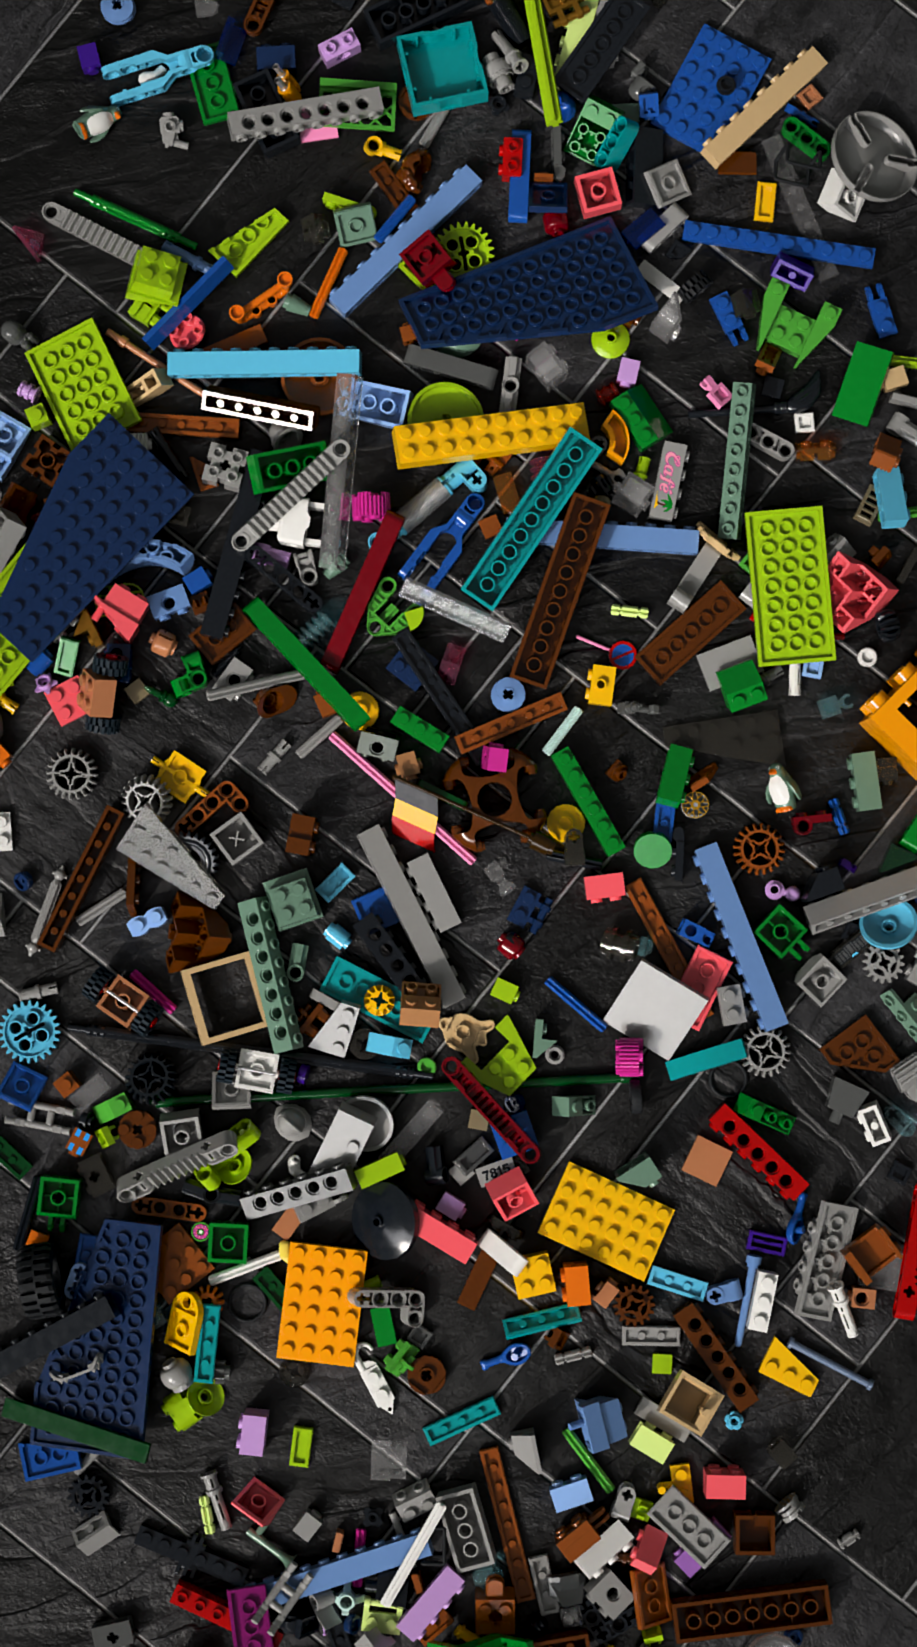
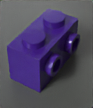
M779 251L770 267L772 277L789 284L794 289L804 292L814 277V267Z

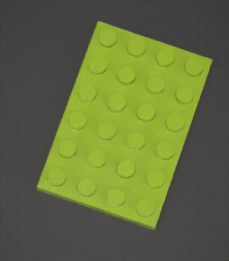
M92 317L25 352L71 451L108 413L125 429L143 421Z

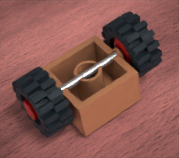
M97 652L94 654L92 669L83 668L82 674L79 677L81 687L80 693L77 694V704L86 713V730L107 735H114L120 732L121 715L113 712L117 680L113 676L123 677L127 675L129 664L127 656L110 652Z
M100 966L95 970V973L93 972L82 990V995L97 1003V1008L130 1031L134 1030L143 1037L152 1031V1028L156 1026L164 1012V1008L154 1002L152 997L119 974L115 978V974L104 966Z

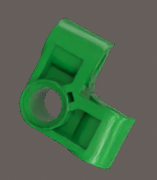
M199 650L181 657L187 674L170 680L177 699L204 689L209 683ZM197 675L204 676V681L201 684L195 683Z

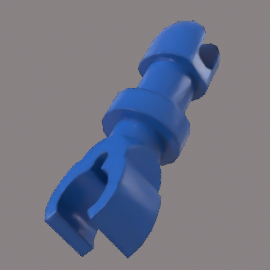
M789 103L784 109L785 112L797 117L800 121H804L812 128H817L816 125L812 124V121L820 124L818 119L807 115L806 111H800Z

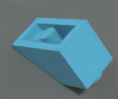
M369 1032L366 1051L410 1059L413 1040L405 1037Z

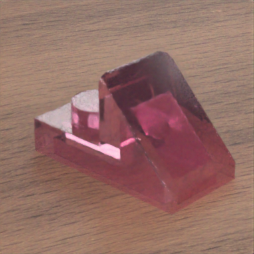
M448 642L438 674L445 683L455 685L467 648Z

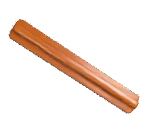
M338 248L311 307L309 316L314 319L319 318L347 257L348 250L345 248Z

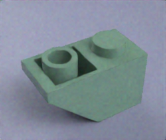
M595 1095L552 1096V1116L596 1115Z

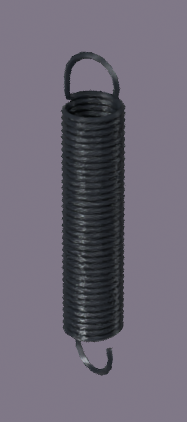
M244 645L238 649L235 647L211 671V674L217 678L227 668L232 659L241 654L238 650H241Z

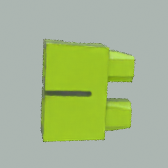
M134 301L127 312L132 318L150 328V326L153 327L161 319L158 316L161 310L167 313L173 306Z

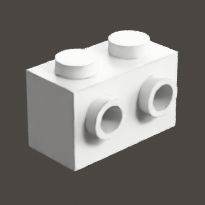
M874 1100L861 1105L856 1115L859 1123L865 1127L866 1131H864L867 1141H871L873 1147L891 1141L892 1134L878 1101Z

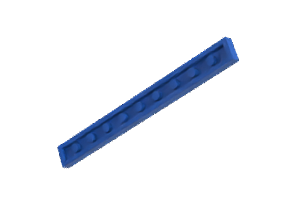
M685 220L682 241L773 255H778L779 251L793 258L866 269L873 268L876 248Z

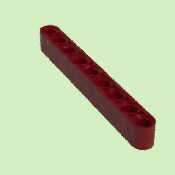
M389 509L381 522L320 662L327 671L336 675L343 664L406 517Z

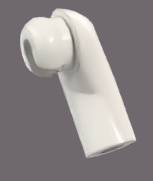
M292 1155L288 1159L289 1173L295 1178L305 1173L301 1170L300 1157L298 1155Z

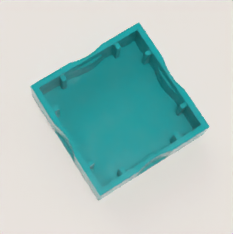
M472 21L445 26L434 31H420L396 36L397 50L413 117L488 102L489 91L483 66L478 58V46Z

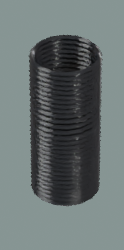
M494 0L493 4L488 5L516 49L521 50L531 44L528 22L513 0Z

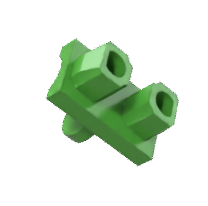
M399 1339L395 1347L399 1351L395 1356L390 1353L383 1359L386 1364V1371L394 1374L396 1377H399L407 1369L410 1371L415 1369L412 1362L420 1351L417 1346L402 1339Z

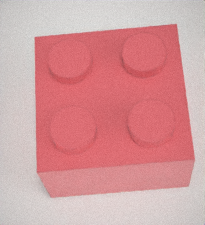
M612 167L575 176L574 185L584 219L621 210L622 201Z
M519 1166L485 1184L492 1201L505 1222L539 1204Z
M708 1464V1467H703V1492L706 1499L746 1500V1475L743 1469L739 1468V1465L729 1464L727 1467H720L719 1464Z

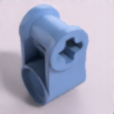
M739 1278L728 1279L708 1286L705 1293L706 1300L713 1305L743 1299ZM712 1291H715L716 1293H718V1294L715 1296V1297H716L715 1299H713V1298L711 1297V1295H713V1292H712Z

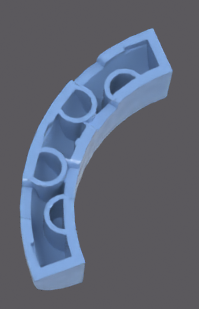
M152 539L113 580L130 570L148 566L169 568L186 576L194 564V554L177 544Z

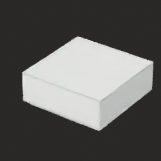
M814 412L794 414L795 434L815 432Z

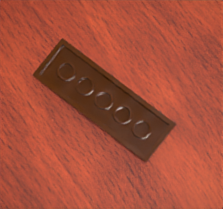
M720 580L634 658L660 686L747 608Z

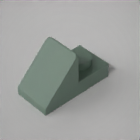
M535 1018L532 1058L539 1057L557 1042L556 1039L542 1038V1035H546L547 1023H544V1019Z

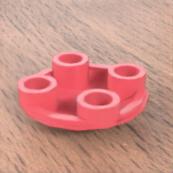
M190 313L169 334L173 346L184 350L197 346L204 337L205 324L201 318Z

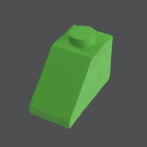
M127 1090L92 1107L100 1125L135 1108Z

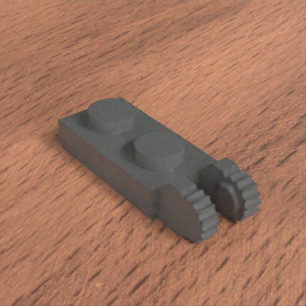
M561 126L553 127L550 132L552 174H554L553 181L562 182L566 172V168L562 165L565 161V152L561 151V144H564V132H561Z

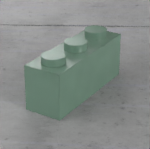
M875 751L850 754L849 758L846 759L847 769L851 770L852 778H849L850 789L854 790V797H852L853 808H856V812L882 809Z

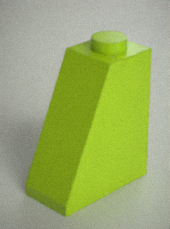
M397 1151L353 1170L361 1189H364L404 1171L403 1166L406 1165L403 1155H398Z

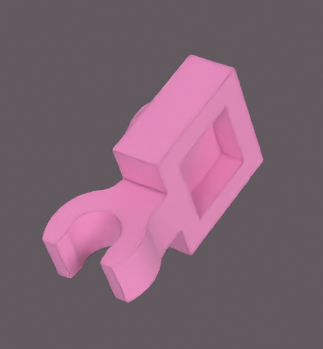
M710 375L700 383L704 390L709 391L706 396L718 410L731 400L732 393L722 382L717 385Z

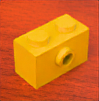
M593 664L592 669H588L587 680H591L590 688L586 687L585 699H588V704L612 706L617 667Z

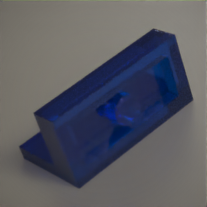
M228 16L215 51V58L235 66L247 33L244 29L234 26L235 18Z
M650 208L625 228L621 235L626 244L630 243L637 250L665 227L666 224Z

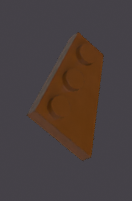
M128 849L126 906L130 917L138 916V904L140 903L138 886L141 884V876L138 874V867H141L142 860L141 856H138L136 849Z

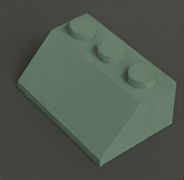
M643 1152L613 1172L618 1182L641 1187L650 1186L652 1188L660 1183L659 1179L662 1177L646 1152Z

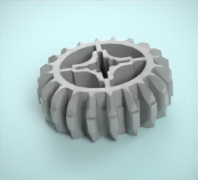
M72 748L71 754H69L68 749H64V756L62 753L57 752L59 759L51 758L55 764L47 765L49 768H52V771H46V774L52 775V778H48L46 781L53 782L49 787L50 789L57 787L55 795H59L62 792L61 798L65 799L68 794L69 800H73L75 794L79 800L81 799L80 793L86 797L88 796L85 791L86 789L91 792L94 790L89 785L91 783L97 785V782L92 780V778L99 777V774L93 773V771L98 769L97 766L91 767L95 760L90 759L87 761L90 754L86 753L82 757L83 750L80 749L76 754V749ZM70 759L67 769L58 771L60 765ZM76 759L81 760L85 764L87 772L78 770ZM72 769H75L74 772L81 775L73 776V779H70V776L63 773H70ZM57 776L67 779L68 790L61 786ZM87 778L80 788L75 789L78 779Z
M143 774L141 778L136 776L134 780L131 779L128 781V785L124 786L125 792L121 796L125 799L121 801V804L127 806L123 811H129L128 818L133 816L134 823L140 820L141 826L145 825L146 822L148 826H152L153 822L157 825L160 823V820L164 821L166 815L170 814L169 808L173 804L169 801L173 799V796L168 795L171 792L170 788L165 789L167 782L160 783L161 777L154 780V775L151 774L147 777L146 774ZM141 786L150 787L153 789V791H147L145 788H142ZM134 793L136 794L135 797L138 800L137 805L134 801ZM152 795V797L149 799L148 803L146 802V803L143 805V802H145V799ZM157 795H158L159 798H160V807H159V803L157 802V799H156V798H157ZM141 809H147L149 812H152L153 814H147L141 811Z
M756 1026V1033L753 1029H749L751 1036L743 1035L744 1038L748 1039L747 1042H744L748 1057L744 1058L746 1061L742 1065L744 1067L750 1065L747 1069L748 1072L755 1069V1076H758L761 1071V1076L765 1078L768 1071L769 1076L773 1077L772 1070L779 1074V1066L784 1069L786 1068V1065L782 1063L783 1060L786 1062L790 1061L789 1058L785 1057V1054H791V1051L785 1050V1048L791 1045L790 1043H783L787 1040V1036L780 1038L781 1030H778L776 1034L774 1033L775 1029L765 1033L764 1029L761 1031L760 1027ZM767 1035V1038L761 1045L752 1043L757 1037ZM773 1038L779 1044L780 1054L772 1050ZM768 1046L767 1050L773 1053V1055L764 1054V1056H762V1052L756 1049V1047L761 1049ZM750 1049L758 1053L757 1064H754L750 1058ZM768 1058L777 1059L771 1066L762 1067Z

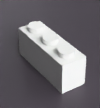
M759 1268L756 1270L746 1321L747 1329L767 1333L779 1276L776 1272Z
M618 1519L601 1534V1539L574 1560V1562L589 1580L593 1577L597 1579L604 1572L603 1568L607 1564L611 1566L618 1560L619 1557L617 1555L622 1550L626 1552L633 1546L634 1536Z

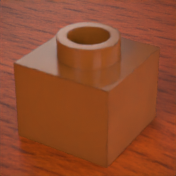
M409 323L402 324L403 327H399L403 345L407 346L418 343Z

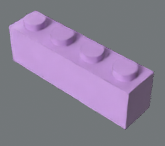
M447 1562L427 1585L423 1593L416 1598L396 1622V1627L412 1642L416 1639L420 1640L427 1632L425 1628L430 1623L433 1625L440 1616L438 1613L441 1609H447L452 1603V1596L455 1593L459 1594L464 1589L465 1577L460 1573L458 1574L457 1570Z

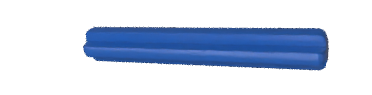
M550 976L545 981L547 987L596 1029L603 1032L607 1028V1023L553 977Z

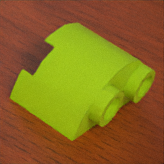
M186 1390L180 1393L172 1392L163 1399L164 1404L161 1406V1409L174 1420L172 1424L178 1432L181 1430L186 1431L204 1418V1416L195 1413L189 1406Z

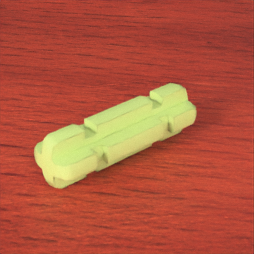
M612 604L611 614H621V616L636 618L640 616V618L646 619L649 609Z
M208 1495L200 1496L199 1504L202 1506L200 1509L203 1524H205V1534H213L216 1528L213 1523L212 1507L209 1505L210 1497Z

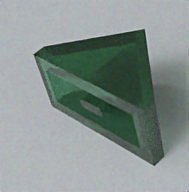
M889 844L878 871L882 873L917 859V855L894 844Z

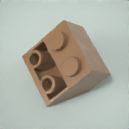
M402 981L399 1025L438 1028L441 1011V984Z

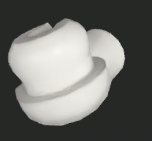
M159 65L154 71L142 72L139 75L138 81L141 84L160 78L166 73V69Z

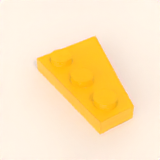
M774 1336L757 1371L811 1398L819 1379Z

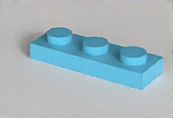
M653 1264L647 1280L648 1285L701 1302L704 1300L709 1284L706 1281Z

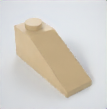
M153 368L127 386V389L135 406L138 407L160 396L174 386V384L167 375L166 368Z

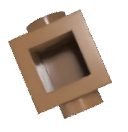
M411 751L396 756L398 764H395L394 767L397 776L401 775L407 781L417 779V775L421 774L420 769H423L421 759L416 758L415 752Z

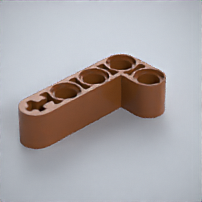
M223 781L176 823L175 832L179 835L182 830L181 825L186 826L189 824L190 821L187 819L190 818L196 826L194 827L190 824L187 830H191V834H193L227 803L234 811L245 813L250 807V802L235 784L230 781ZM228 784L231 785L232 793L224 795L223 787ZM217 798V807L210 808L208 805L209 799ZM238 799H243L246 803L245 807L241 810L235 806ZM198 810H201L204 814L201 821L194 819V813Z

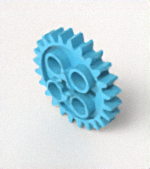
M29 1000L27 1005L24 1001H21L20 1007L17 1004H13L14 1011L8 1008L7 1012L9 1015H2L5 1022H0V1025L3 1026V1029H0V1033H3L0 1040L5 1042L1 1047H8L6 1054L13 1052L12 1059L20 1056L19 1062H23L25 1058L27 1063H31L32 1058L35 1062H39V1056L43 1060L46 1059L45 1053L51 1055L52 1051L50 1048H57L54 1041L61 1040L59 1037H56V1034L62 1033L61 1030L56 1029L61 1023H55L54 1021L58 1018V1015L51 1016L53 1009L46 1011L47 1004L40 1007V1001H37L35 1005H33L32 1000ZM31 1013H35L38 1016V1021L35 1024L29 1020ZM15 1022L21 1026L19 1033H15L12 1030V1025ZM42 1022L45 1023L44 1026L33 1031L32 1036L29 1034L15 1041L14 1038L28 1031V1028H34ZM40 1030L47 1032V1039L45 1041L41 1040L38 1036ZM24 1039L30 1042L28 1050L23 1049L21 1046Z

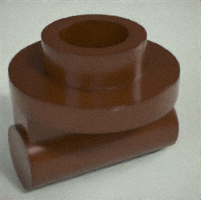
M617 759L605 774L615 782H618L626 777L628 768Z

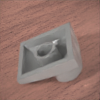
M820 953L812 956L796 973L794 982L822 1007L847 981V978Z

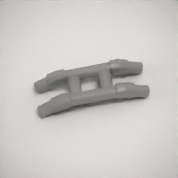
M37 1101L31 1113L28 1112L27 1119L5 1116L4 1123L71 1136L73 1129L53 1124L55 1113L75 1117L77 1110ZM36 1109L48 1111L46 1123L34 1121Z
M291 1561L251 1619L254 1624L258 1625L269 1607L278 1612V1616L267 1631L270 1636L275 1635L314 1578L308 1572L296 1590L289 1586L286 1582L298 1566L295 1561ZM281 1590L290 1596L284 1607L274 1600Z

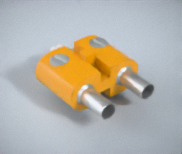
M275 63L272 68L277 73L274 81L278 85V93L285 102L302 100L299 93L301 92L300 85L287 69H282L278 63Z

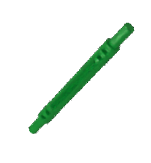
M77 188L74 190V196L89 202L91 206L175 244L180 243L193 250H196L198 247V243L183 237L179 232L95 194L90 195Z

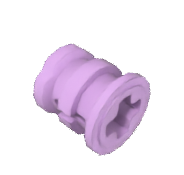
M26 380L21 382L17 390L18 396H24L26 400L30 399L32 404H36L42 394L40 386L36 388L34 384H28Z

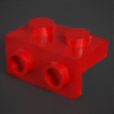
M504 137L503 145L499 146V156H503V163H499L498 175H502V182H509L510 177H521L522 138Z

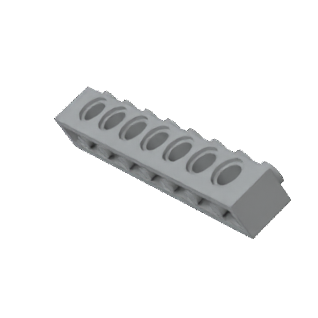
M378 86L227 112V123L231 141L244 142L248 138L263 139L267 135L274 134L275 136H280L289 131L298 133L307 128L320 129L324 125L338 126L347 121L356 123L365 118L370 120L377 119L382 116L384 106ZM363 103L367 108L361 109L358 107V104ZM339 107H346L348 111L342 112L339 110ZM327 110L329 114L322 115L320 111ZM308 113L311 117L306 119L301 114ZM288 116L292 120L290 122H286L282 119V117ZM269 119L273 124L266 125L263 121ZM252 123L254 127L246 128L244 124Z

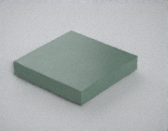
M371 202L333 210L342 248L375 241L374 235L377 233Z

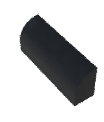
M639 126L638 134L627 152L626 207L641 209L657 208L643 173L663 165V130Z

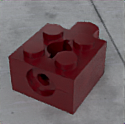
M429 229L399 254L419 282L426 288H429L434 283L443 292H450L455 288L456 280L449 270L457 263L437 236Z

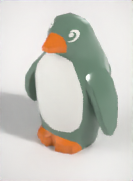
M114 105L85 106L80 109V112L85 113L77 118L72 126L81 139L85 140L92 137L90 143L98 142L105 137L111 125L121 118V109Z
M771 764L769 766V783L765 792L766 800L769 804L774 802L776 813L788 812L797 808L796 797L799 800L802 799L798 784L791 778L782 764Z

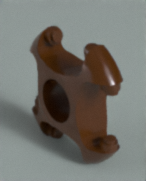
M513 747L506 748L509 749L508 762L514 761V765L506 770V773L502 772L486 777H469L462 773L469 766L468 757H459L453 762L442 780L444 791L453 790L454 786H456L455 781H461L468 793L472 810L501 823H522L527 827L522 832L528 835L531 832L535 833L536 830L541 831L547 819L545 809L535 810L533 819H529L522 809L517 793L518 770L524 767V772H528V775L536 774L538 770L537 764L529 756ZM491 783H498L504 786L511 795L509 810L500 816L485 814L477 803V796L480 790ZM472 814V826L468 832H465L464 827H461V825L451 827V833L464 847L474 852H482L486 850L484 840L481 841L480 838L475 839V834L479 830L494 825V823ZM520 836L521 843H527L528 839Z

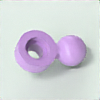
M772 880L765 886V894L769 899L778 900L785 896L787 900L794 902L800 898V890L795 886H790L786 889L777 880ZM773 886L778 888L777 893L771 892Z

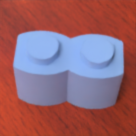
M154 907L143 916L132 918L126 925L132 937H138L147 934L152 928L165 925L170 918L164 907Z

